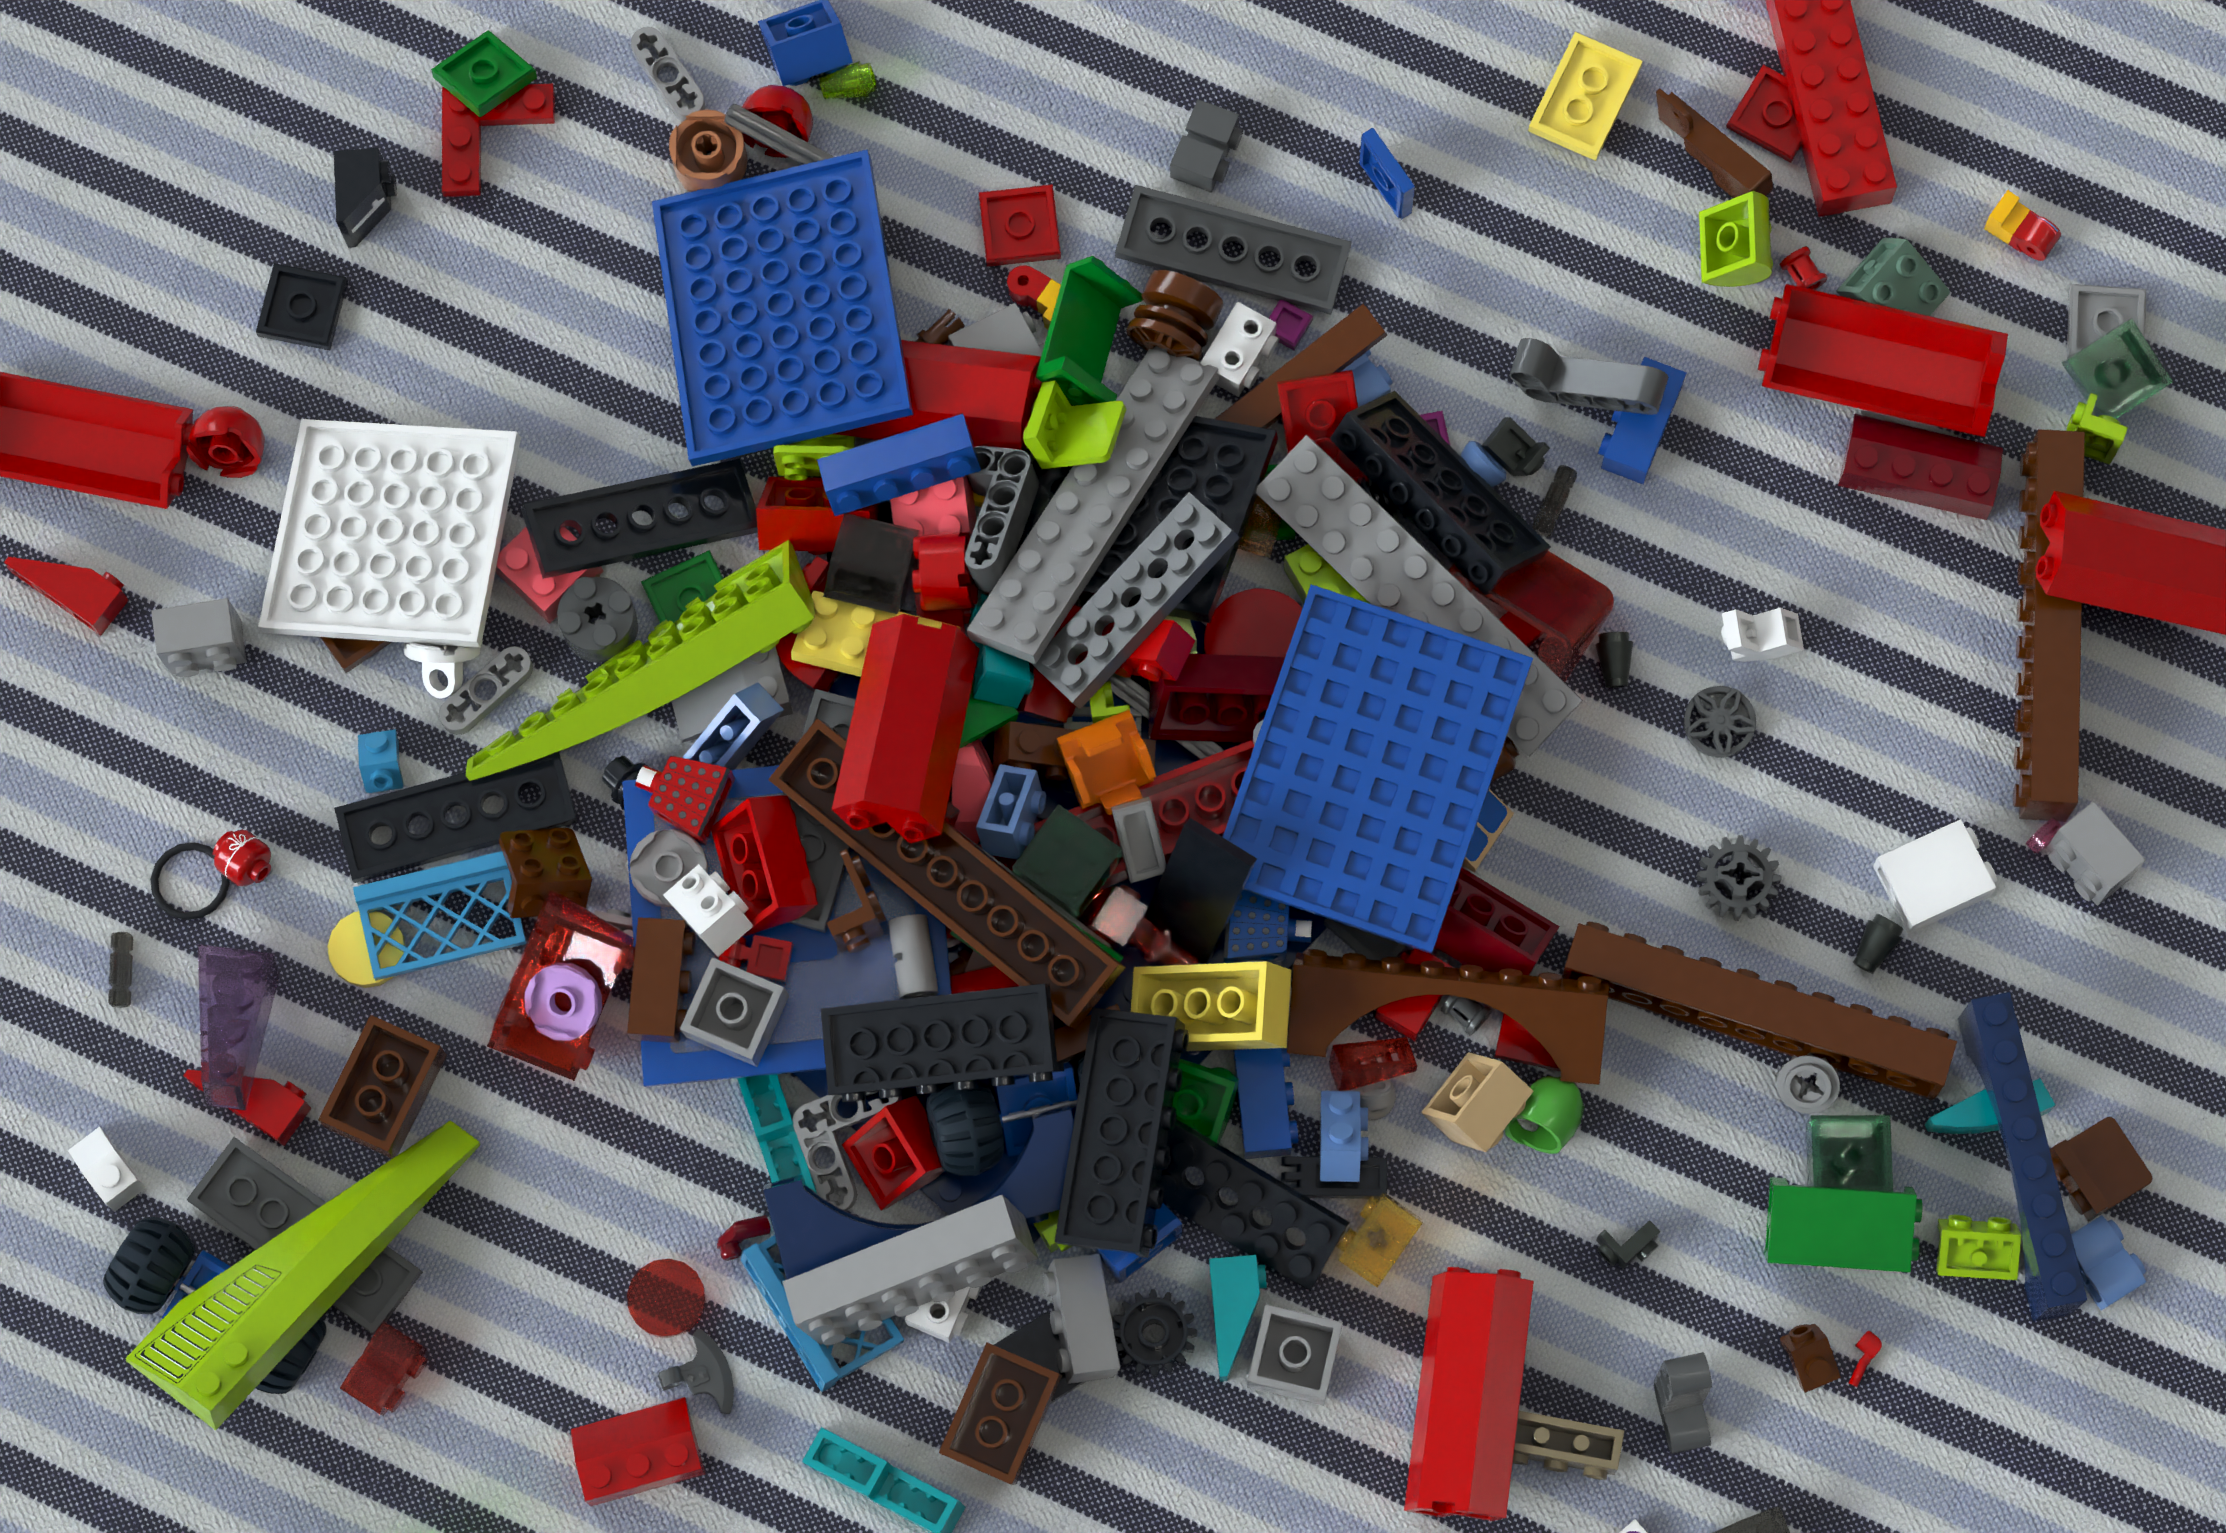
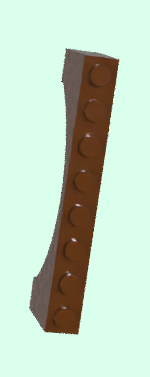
M1308 949L1304 953L1297 952L1293 964L1287 1053L1326 1057L1328 1046L1342 1031L1354 1021L1376 1008L1413 996L1451 995L1487 1004L1520 1023L1537 1038L1551 1055L1561 1071L1560 1081L1600 1085L1609 983H1602L1599 978L1582 976L1578 980L1562 979L1561 975L1551 972L1532 976L1523 975L1522 971L1511 968L1501 969L1499 972L1483 971V968L1477 965H1462L1460 968L1444 967L1443 963L1437 961H1423L1420 965L1405 963V960L1398 957H1385L1380 961L1366 959V956L1358 953H1346L1343 957L1329 956L1323 950Z

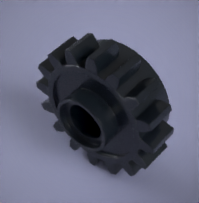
M1151 1289L1149 1298L1144 1299L1139 1292L1135 1293V1303L1133 1305L1125 1301L1121 1304L1125 1312L1124 1316L1114 1315L1113 1322L1120 1326V1329L1114 1330L1115 1339L1121 1341V1343L1116 1345L1118 1354L1124 1352L1126 1354L1122 1362L1124 1367L1131 1365L1133 1362L1137 1364L1136 1375L1140 1376L1145 1368L1151 1369L1152 1378H1157L1160 1368H1164L1168 1375H1172V1364L1175 1361L1181 1366L1186 1365V1359L1182 1353L1184 1351L1194 1353L1195 1346L1187 1341L1189 1338L1197 1337V1329L1187 1327L1188 1324L1194 1321L1193 1313L1183 1315L1182 1311L1184 1310L1185 1302L1182 1300L1177 1304L1172 1303V1293L1167 1292L1163 1298H1159L1155 1289ZM1152 1324L1161 1326L1165 1331L1164 1338L1156 1343L1148 1342L1142 1335L1144 1329Z

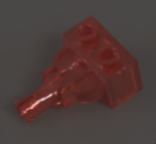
M1121 885L1120 888L1113 886L1096 890L1078 919L1085 927L1107 941L1111 946L1110 948L1124 947L1128 943L1146 953L1144 959L1148 962L1159 960L1167 966L1193 965L1198 962V958L1171 940L1170 930L1163 928L1159 931L1151 922L1143 917L1148 907L1139 901L1141 898L1140 894L1128 886Z

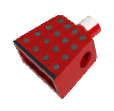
M670 756L663 772L644 765L638 773L635 786L653 793L648 806L656 816L692 836L696 841L706 845L711 835L710 827L716 823L736 778L729 768Z

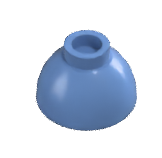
M1469 441L1466 444L1461 457L1474 472L1479 474L1491 487L1497 486L1506 480L1504 468L1479 442Z

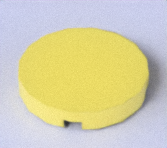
M359 911L353 912L341 919L332 930L327 946L329 961L338 976L350 984L363 988L380 986L392 979L393 977L377 981L374 979ZM381 912L369 913L371 926L385 934L393 920ZM397 926L390 938L406 947L404 935ZM374 935L376 946L381 940V938ZM386 943L378 955L381 969L395 966L404 952Z

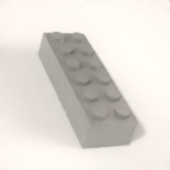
M999 1195L785 1280L783 1285L795 1325L820 1345H833L843 1341L847 1334L854 1331L875 1329L882 1324V1320L892 1316L902 1317L913 1314L919 1309L918 1306L930 1301H946L952 1298L956 1291L968 1286L971 1288L984 1286L991 1282V1277L1001 1273L1022 1271L1028 1267L1029 1262L1037 1260L1038 1256L1025 1216L1006 1197Z

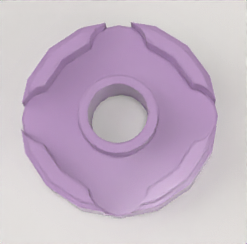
M558 962L544 967L530 979L525 991V1010L528 1017H531L532 1021L536 1024L534 1027L541 1034L553 1040L570 1041L586 1034L597 1023L602 1011V994L596 980L587 970L573 963ZM557 992H563L569 996L572 1003L570 1011H562L556 1006L555 995Z

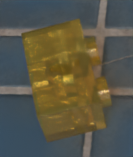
M1384 1192L1378 1199L1374 1196L1370 1197L1359 1213L1364 1218L1356 1231L1349 1228L1336 1246L1341 1250L1338 1260L1376 1287L1380 1285L1423 1223L1419 1216ZM1380 1228L1384 1229V1239L1387 1242L1384 1245L1377 1242L1374 1247L1371 1246L1368 1232L1370 1230L1377 1232Z

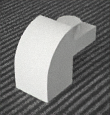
M1777 608L1757 615H1750L1736 609L1722 613L1724 623L1721 631L1722 638L1728 650L1731 651L1732 660L1750 662L1774 659L1804 650L1797 613L1783 608Z

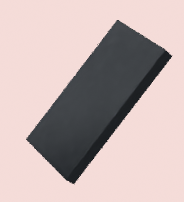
M1190 818L1180 833L1141 922V926L1199 962L1207 964L1218 946L1257 858Z

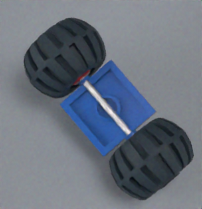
M1085 1055L1076 1063L1074 1076L1072 1066L1067 1062L1064 1063L1063 1072L1052 1073L1053 1080L1029 1082V1075L1015 1077L1014 1085L994 1086L996 1102L990 1088L980 1081H977L978 1088L967 1090H954L953 1083L940 1085V1092L931 1093L927 1098L926 1114L932 1142L936 1148L942 1169L959 1176H976L996 1165L1003 1157L1004 1152L1008 1157L1019 1155L1026 1144L1033 1126L1031 1114L1069 1105L1074 1120Z
M146 1217L134 1226L119 1247L104 1275L103 1284L109 1296L121 1308L137 1314H153L159 1311L175 1290L177 1293L163 1314V1319L180 1300L231 1266L203 1250L187 1276H183L195 1253V1247L189 1235L175 1222L164 1218ZM322 1317L255 1389L270 1394H285L295 1386L300 1376L304 1374L317 1353L316 1350L326 1335L327 1328Z

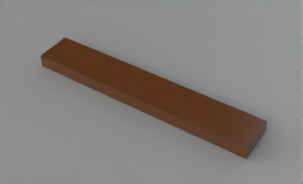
M1362 304L1215 419L1269 428L1282 418L1277 382L1341 372L1388 335L1367 307Z

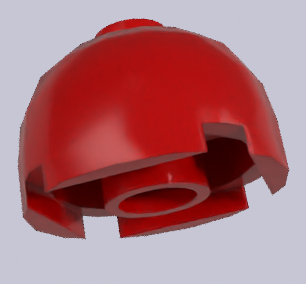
M768 85L759 88L747 97L742 106L743 108L802 140L809 141L813 128V117L810 106L802 95L785 86ZM742 133L744 142L751 148H754L755 144L760 147L768 148L764 153L765 155L789 158Z
M220 406L208 409L195 421L189 434L186 450L190 459L200 468L208 471L209 466L216 469H223L219 476L242 478L252 475L257 470L258 464H260L263 457L265 437L259 422L248 412L235 406Z

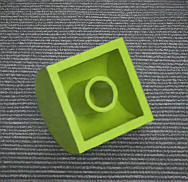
M1751 191L1699 212L1702 283L1721 287H1737L1755 284L1771 276L1773 260L1771 257L1770 233L1772 227L1769 215V199L1765 195Z

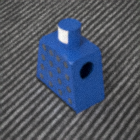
M1243 890L1225 928L1224 963H1239L1246 960H1263L1267 962L1286 960L1287 941L1311 943L1312 919L1289 918V905Z

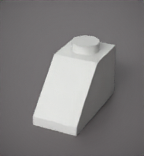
M101 1127L95 1129L68 1150L84 1177L103 1202L114 1212L146 1189L145 1185Z

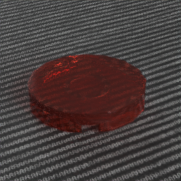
M673 1259L654 1260L642 1267L631 1280L627 1293L628 1310L637 1326L649 1335L660 1338H672L692 1330L702 1318L706 1305L705 1288L697 1272L686 1263Z

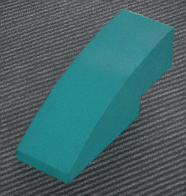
M2041 1078L2033 1081L2040 1114L2043 1116L2049 1113L2056 1104ZM1986 1089L1930 1117L1925 1123L1928 1132L1946 1134H1977L2000 1130Z

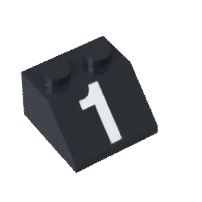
M379 148L334 151L336 222L348 248L356 247L390 212L391 197L397 196L395 174H391L389 160L384 161Z

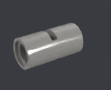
M914 914L889 920L888 925L893 957L897 958L895 971L900 999L937 995L939 991L927 916Z

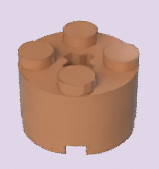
M716 110L692 112L686 116V119L678 127L676 125L671 133L669 151L673 167L684 189L690 192L700 189L717 188L726 183L741 180L746 172L748 159L742 132L727 125L724 122L725 114Z

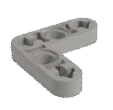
M878 1091L867 1092L866 1095L870 1096L877 1093ZM826 1095L806 1103L796 1110L793 1116V1127L820 1197L845 1211L854 1206L858 1196L857 1188L836 1132L874 1117L885 1106L901 1101L902 1096L888 1098L889 1102L887 1103L882 1099L872 1100L868 1102L872 1107L870 1111H867L865 1100L857 1101L858 1110L856 1114L847 1119L840 1116L837 1109L842 1095ZM829 1103V1112L836 1121V1124L831 1126V1120L826 1118L816 1123L817 1130L814 1132L811 1128L803 1127L802 1122L807 1120V1112L811 1111L816 1116L827 1113L823 1105ZM827 1146L834 1151L835 1162L830 1168L821 1169L815 1162V1154L818 1149ZM840 1169L842 1176H836L835 1180L839 1188H847L848 1194L843 1196L844 1203L842 1205L838 1201H830L829 1195L834 1193L831 1180L822 1182L821 1176L833 1175Z

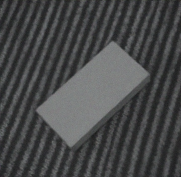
M1149 797L1111 807L1130 883L1162 875L1166 868V862Z

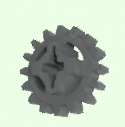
M1738 835L1736 843L1731 845L1728 838L1724 837L1721 841V849L1711 845L1708 849L1711 859L1702 857L1699 865L1706 870L1697 872L1696 880L1705 882L1699 888L1698 894L1699 896L1709 894L1710 899L1706 907L1709 909L1716 904L1720 906L1719 916L1722 918L1726 915L1727 911H1732L1734 920L1739 921L1742 912L1746 911L1750 919H1753L1757 914V906L1763 911L1768 910L1770 904L1766 897L1776 899L1779 891L1771 885H1778L1782 880V876L1772 874L1778 868L1779 862L1778 860H1767L1771 852L1769 847L1761 852L1756 849L1758 839H1754L1750 845H1745L1743 835ZM1731 855L1729 864L1714 868L1721 859ZM1748 857L1753 859L1760 866V868H1756L1748 860ZM1735 871L1741 872V878L1745 879L1743 885L1736 884V878L1732 877ZM1717 888H1722L1729 896V899L1724 897ZM1763 888L1756 897L1746 901L1747 893L1751 890Z

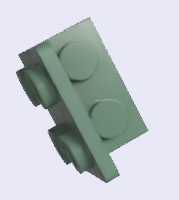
M1882 238L1836 290L1842 297L1931 316L1950 294L1947 286L1907 239Z

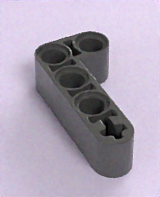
M1532 338L1520 340L1509 375L1527 396L1539 401L1654 415L1659 412L1669 378L1665 372L1654 367L1559 356L1550 345Z
M976 446L975 451L981 471L966 476L972 491L977 495L985 496L964 559L975 587L980 591L991 592L1016 554L1039 488V480L1030 456L1025 451L1011 448Z
M1704 1352L1663 1361L1654 1379L1655 1396L1671 1454L1711 1446V1437L1703 1402L1712 1388V1380Z

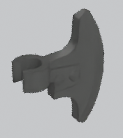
M697 1329L693 1334L697 1350L696 1357L681 1366L671 1367L659 1372L658 1378L664 1391L687 1383L692 1396L702 1393L709 1394L717 1402L720 1413L730 1414L733 1406L734 1386L728 1362L715 1341L702 1329Z

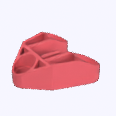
M980 739L959 749L952 780L951 825L975 844H978L980 841L976 826L996 775L992 762Z

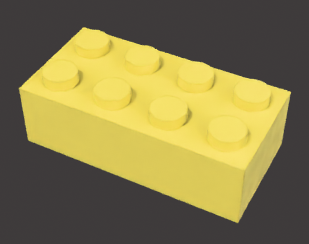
M1267 961L1134 967L1131 1012L1178 1018L1185 1024V1029L1189 1033L1186 1051L1287 1048L1292 970Z

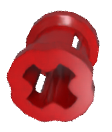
M1807 246L1794 251L1781 261L1780 267L1782 270L1789 272L1798 287L1816 290L1827 281V275L1820 273L1810 258L1811 251Z

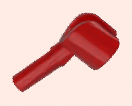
M1867 1331L1855 1345L1864 1353L1848 1382L1855 1387H1858L1867 1366L1882 1347L1881 1340L1871 1331Z

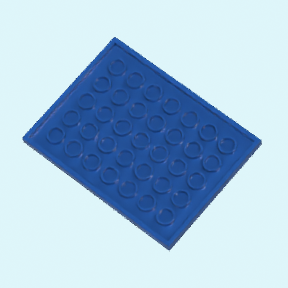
M868 149L729 182L717 188L700 189L652 201L688 460L692 467L774 448L776 445H787L913 415L872 160Z

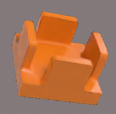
M1129 710L1056 738L1077 800L1082 809L1096 803H1101L1106 813L1111 815V807L1142 799L1143 797L1138 787L1154 781L1156 777L1148 749L1138 733L1134 718Z

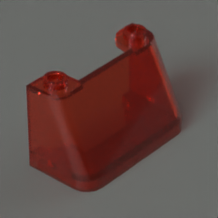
M549 890L496 1015L487 1047L575 1081L579 1069L587 1071L595 1049L589 1047L596 1024L586 1034L570 1041L553 1040L541 1034L534 1027L536 1024L532 1021L531 1017H528L525 1010V991L529 981L544 967L558 962L573 963L587 970L596 980L602 994L603 1010L618 974L621 973L623 968L630 970L635 956V947L632 946L634 938L568 897ZM563 992L556 993V1006L562 1011H570L572 1003L569 996Z

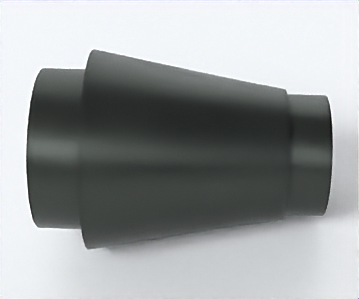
M1629 632L1598 634L1599 643H1596L1595 646L1605 680V688L1628 687L1633 641H1629Z
M1876 914L1873 921L1868 920L1853 963L1861 969L1874 974L1876 968L1883 963L1902 941L1900 935L1904 929L1890 919Z

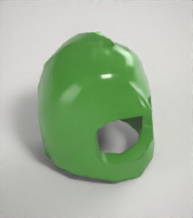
M1546 1076L1538 1079L1530 1086L1534 1092L1527 1099L1524 1110L1517 1117L1513 1118L1504 1129L1505 1135L1516 1143L1526 1145L1537 1151L1548 1154L1559 1153L1574 1136L1582 1120L1584 1104L1577 1084L1575 1082L1560 1081L1561 1076ZM1517 1119L1529 1120L1540 1126L1536 1131L1531 1132L1523 1129Z

